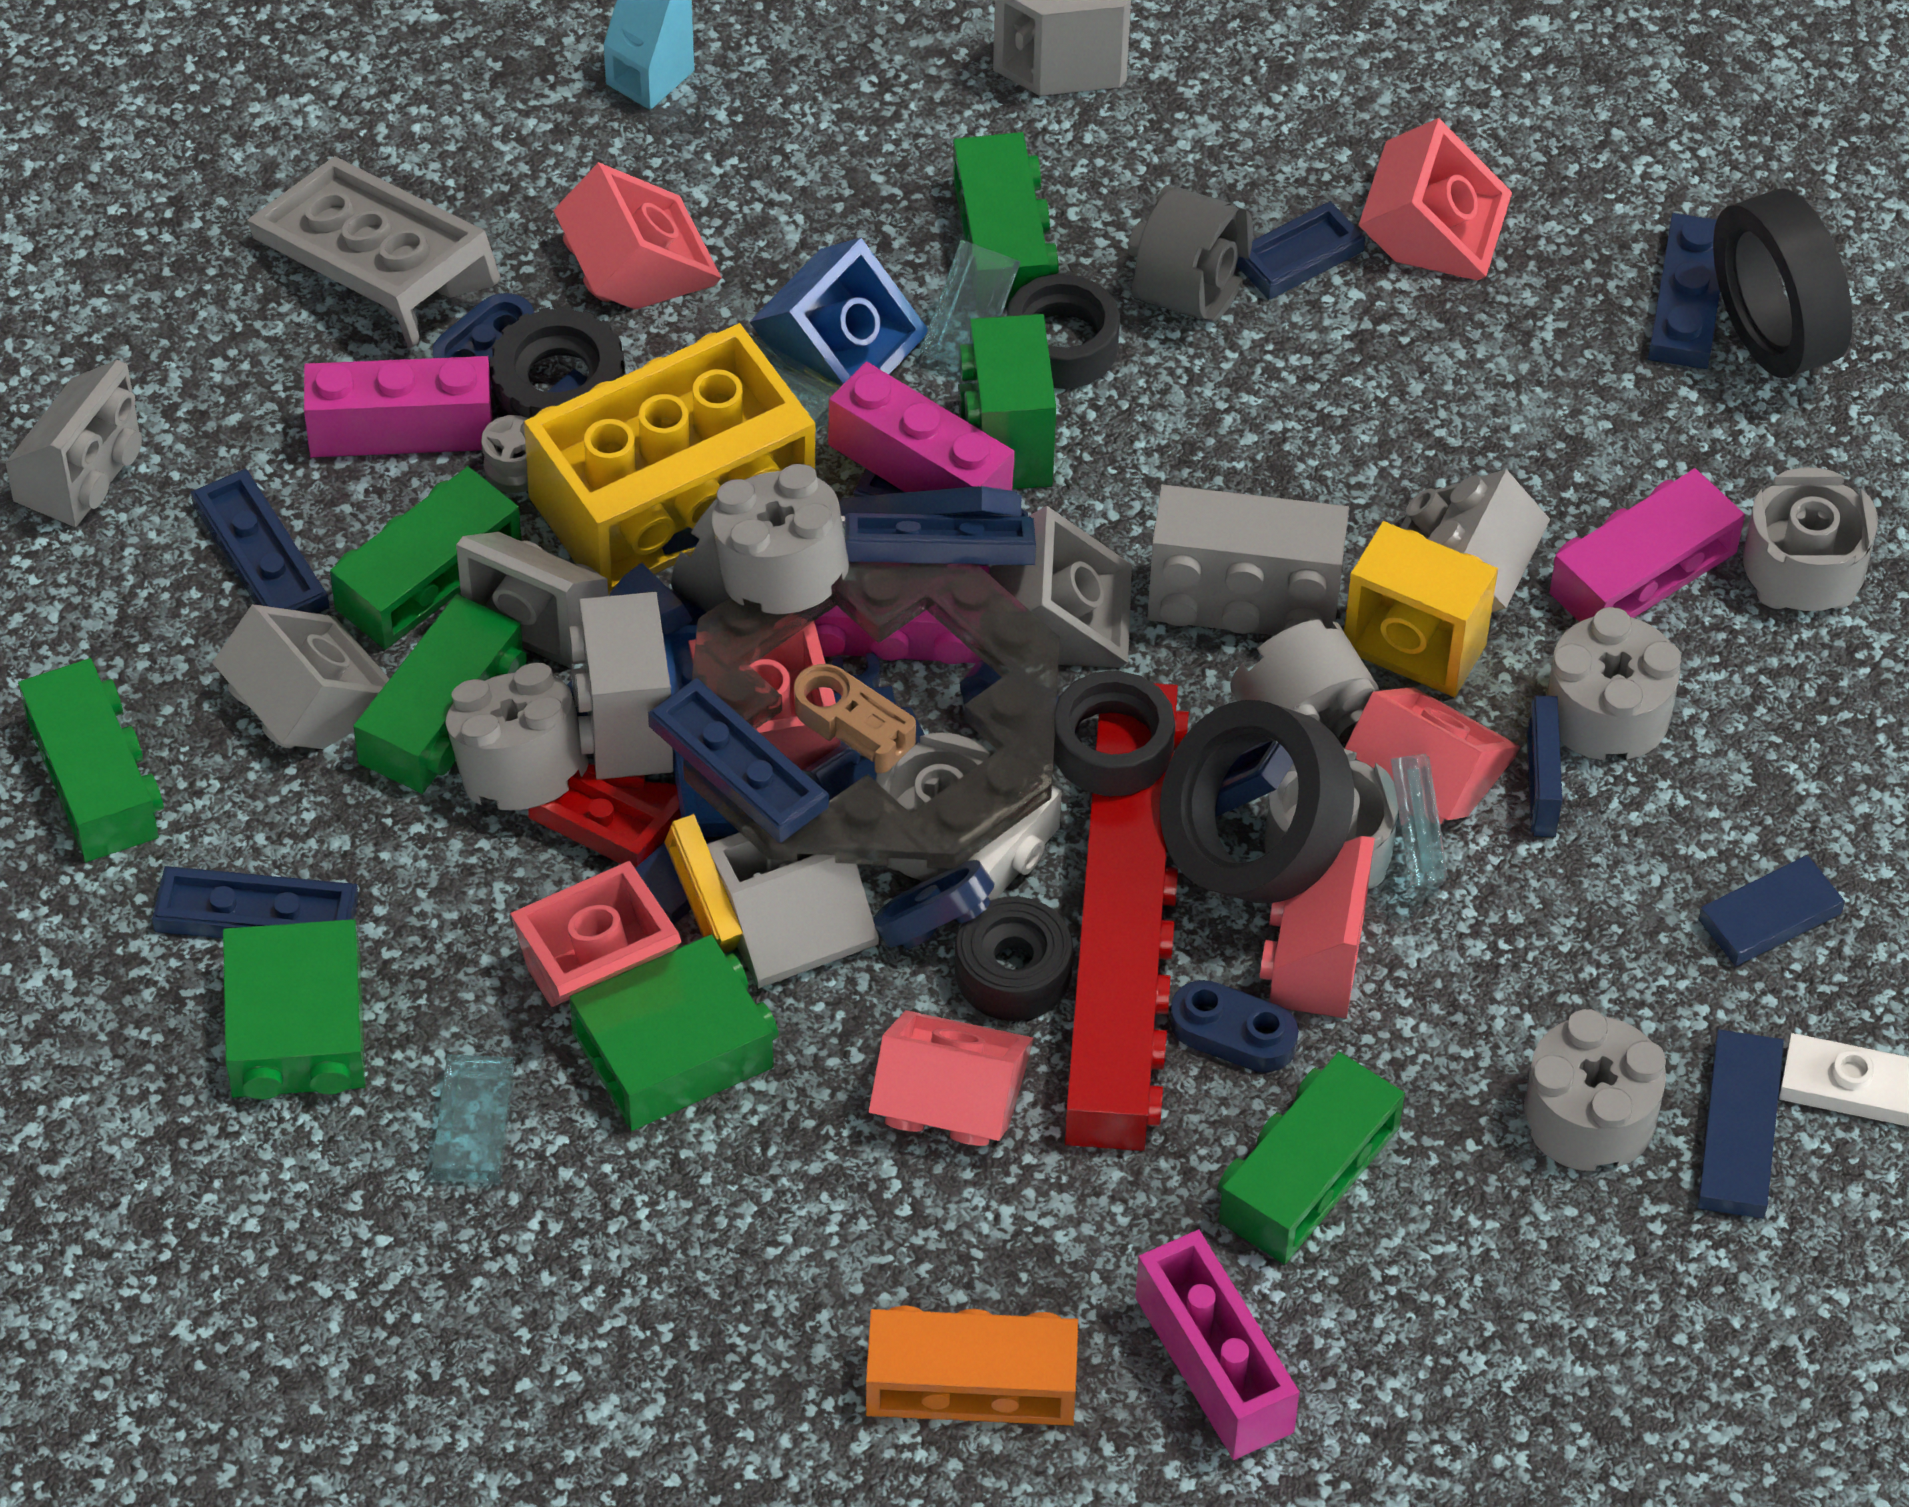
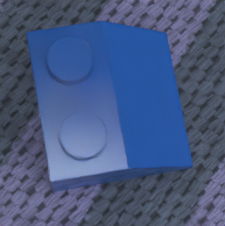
M862 238L821 248L749 322L785 370L831 396L866 361L885 373L890 374L930 332Z

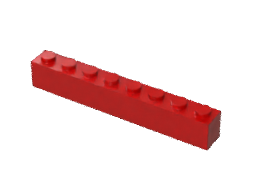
M1153 683L1162 690L1172 704L1175 720L1174 748L1176 749L1187 734L1189 711L1176 710L1178 685ZM1119 713L1099 714L1096 751L1107 754L1130 753L1145 746L1150 741L1151 732L1147 726L1132 716ZM1166 772L1152 786L1132 795L1107 797L1092 793L1066 1116L1065 1145L1145 1151L1147 1125L1160 1126L1163 1086L1150 1085L1151 1069L1164 1070L1167 1030L1154 1029L1155 1014L1168 1015L1171 975L1158 974L1159 959L1172 960L1174 921L1161 920L1162 905L1175 906L1178 867L1165 866L1166 852L1169 851L1162 833L1160 799Z

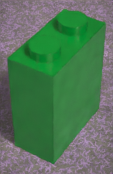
M356 919L223 929L225 1049L232 1098L270 1099L279 1094L303 1092L337 1094L346 1089L366 1088L361 954Z
M712 934L569 996L572 1033L631 1132L774 1068L773 1040L779 1037L775 1019L764 1002L754 1003L747 991L748 981L740 961L733 953L725 956Z

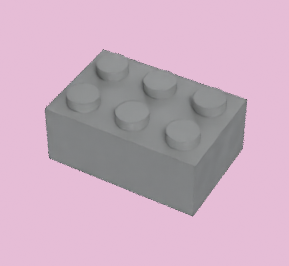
M1161 484L1152 545L1147 620L1166 622L1174 626L1192 625L1226 629L1241 634L1260 633L1277 635L1292 626L1310 620H1321L1326 629H1331L1332 621L1336 622L1349 506Z

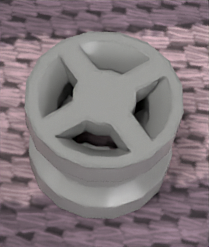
M507 415L497 418L489 423L482 433L481 445L484 454V474L492 486L505 493L528 491L524 421L528 418L523 416Z

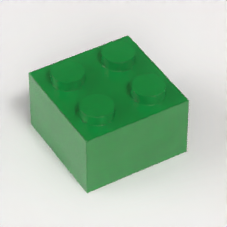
M1044 314L971 318L970 344H959L961 381H969V383L958 384L960 418L1015 451L1012 489L1053 487L1056 401Z

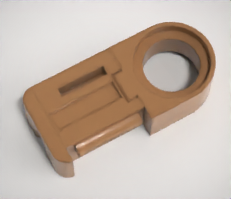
M817 664L806 668L796 678L794 699L795 713L799 720L828 741L836 737L870 761H875L876 773L881 774L889 771L914 747L916 743L915 718L843 669L830 664ZM826 687L837 691L841 695V699L831 706L821 707L810 703L806 696L814 689Z

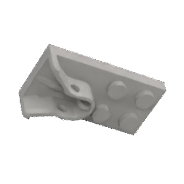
M336 156L247 219L253 239L381 304L389 314L398 319L407 347L413 348L419 343V322L414 307L432 293L437 291L441 295L451 298L459 294L491 288L501 280L485 230Z

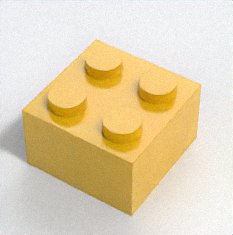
M1383 521L1351 572L1344 633L1361 659L1455 698L1487 644L1498 568L1483 562L1474 555L1460 553L1426 539L1416 531L1405 530Z

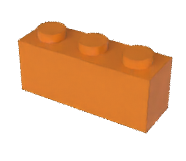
M896 1306L889 1310L871 1309L866 1375V1416L1074 1426L1078 1319L1061 1318L1056 1314L1048 1312H1036L1027 1316L992 1315L981 1309H966L958 1313L924 1312L913 1306Z

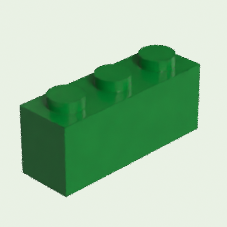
M1023 132L953 139V183L977 310L1007 308L1011 299L1022 286L1039 277L1059 274L1056 244L1045 243L1044 234L1050 233L1048 203L1046 198L1037 199L1035 191L1041 190L1039 158L1037 155L1028 156Z
M467 466L450 480L438 483L425 499L405 514L393 517L387 522L380 533L357 550L348 551L338 560L336 565L330 569L335 609L384 650L388 649L452 600L456 594L461 593L456 544L462 536L500 532L522 541L519 506Z
M456 594L353 725L358 764L421 794L426 791L437 775H445L456 760L446 727L447 713L453 704L452 691L462 682L473 679L485 681L496 676L515 673L519 668L526 665L527 656L523 652L521 623Z
M88 658L18 681L26 721L85 863L158 839L159 835L154 813L164 810L163 800L153 774L141 776L137 767V763L143 762L144 759L132 725L121 728L116 716L123 714V708L112 678L101 681L92 659Z
M1339 1051L1323 1070L1317 1067L1313 1068L1301 1082L1295 1095L1296 1102L1284 1115L1279 1112L1273 1114L1263 1126L1257 1138V1147L1245 1161L1241 1158H1236L1223 1173L1217 1187V1191L1221 1194L1219 1223L1285 1265L1400 1129L1405 1092Z

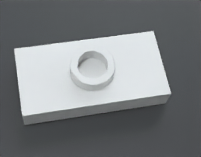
M1045 780L1036 784L968 860H979L994 881V888L988 895L990 900L998 898L1019 873L1026 875L1033 870L1043 854L1045 844L1060 828L1062 791Z
M1791 1033L1779 1100L1909 1127V1057Z

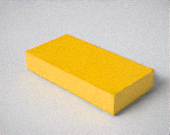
M692 814L673 821L665 839V845L702 936L704 938L712 934L723 953L735 950L743 932L696 817Z

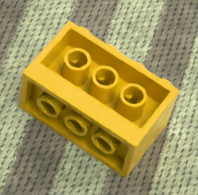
M738 323L721 332L707 334L696 343L666 357L654 358L643 367L613 381L599 383L589 392L558 406L546 407L534 417L525 420L524 431L529 498L575 563L587 565L599 575L607 578L609 596L621 578L641 562L653 574L675 565L680 552L664 555L662 547L675 533L687 527L691 529L695 527L704 512L717 499V491L725 482L734 479L745 480L763 473L782 471L793 464H805L815 469L816 423L743 326ZM695 548L687 549L682 552L691 557Z

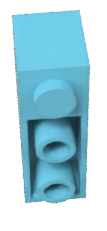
M617 0L604 41L606 84L651 110L694 71L692 0Z

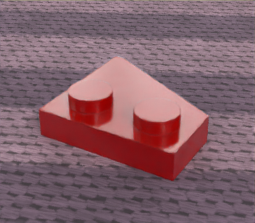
M588 764L587 770L582 777L578 769L567 780L569 790L562 796L546 804L528 809V818L620 864L630 861L634 868L638 867L664 842L673 821L681 819L675 784L645 781V775L596 780L595 766Z

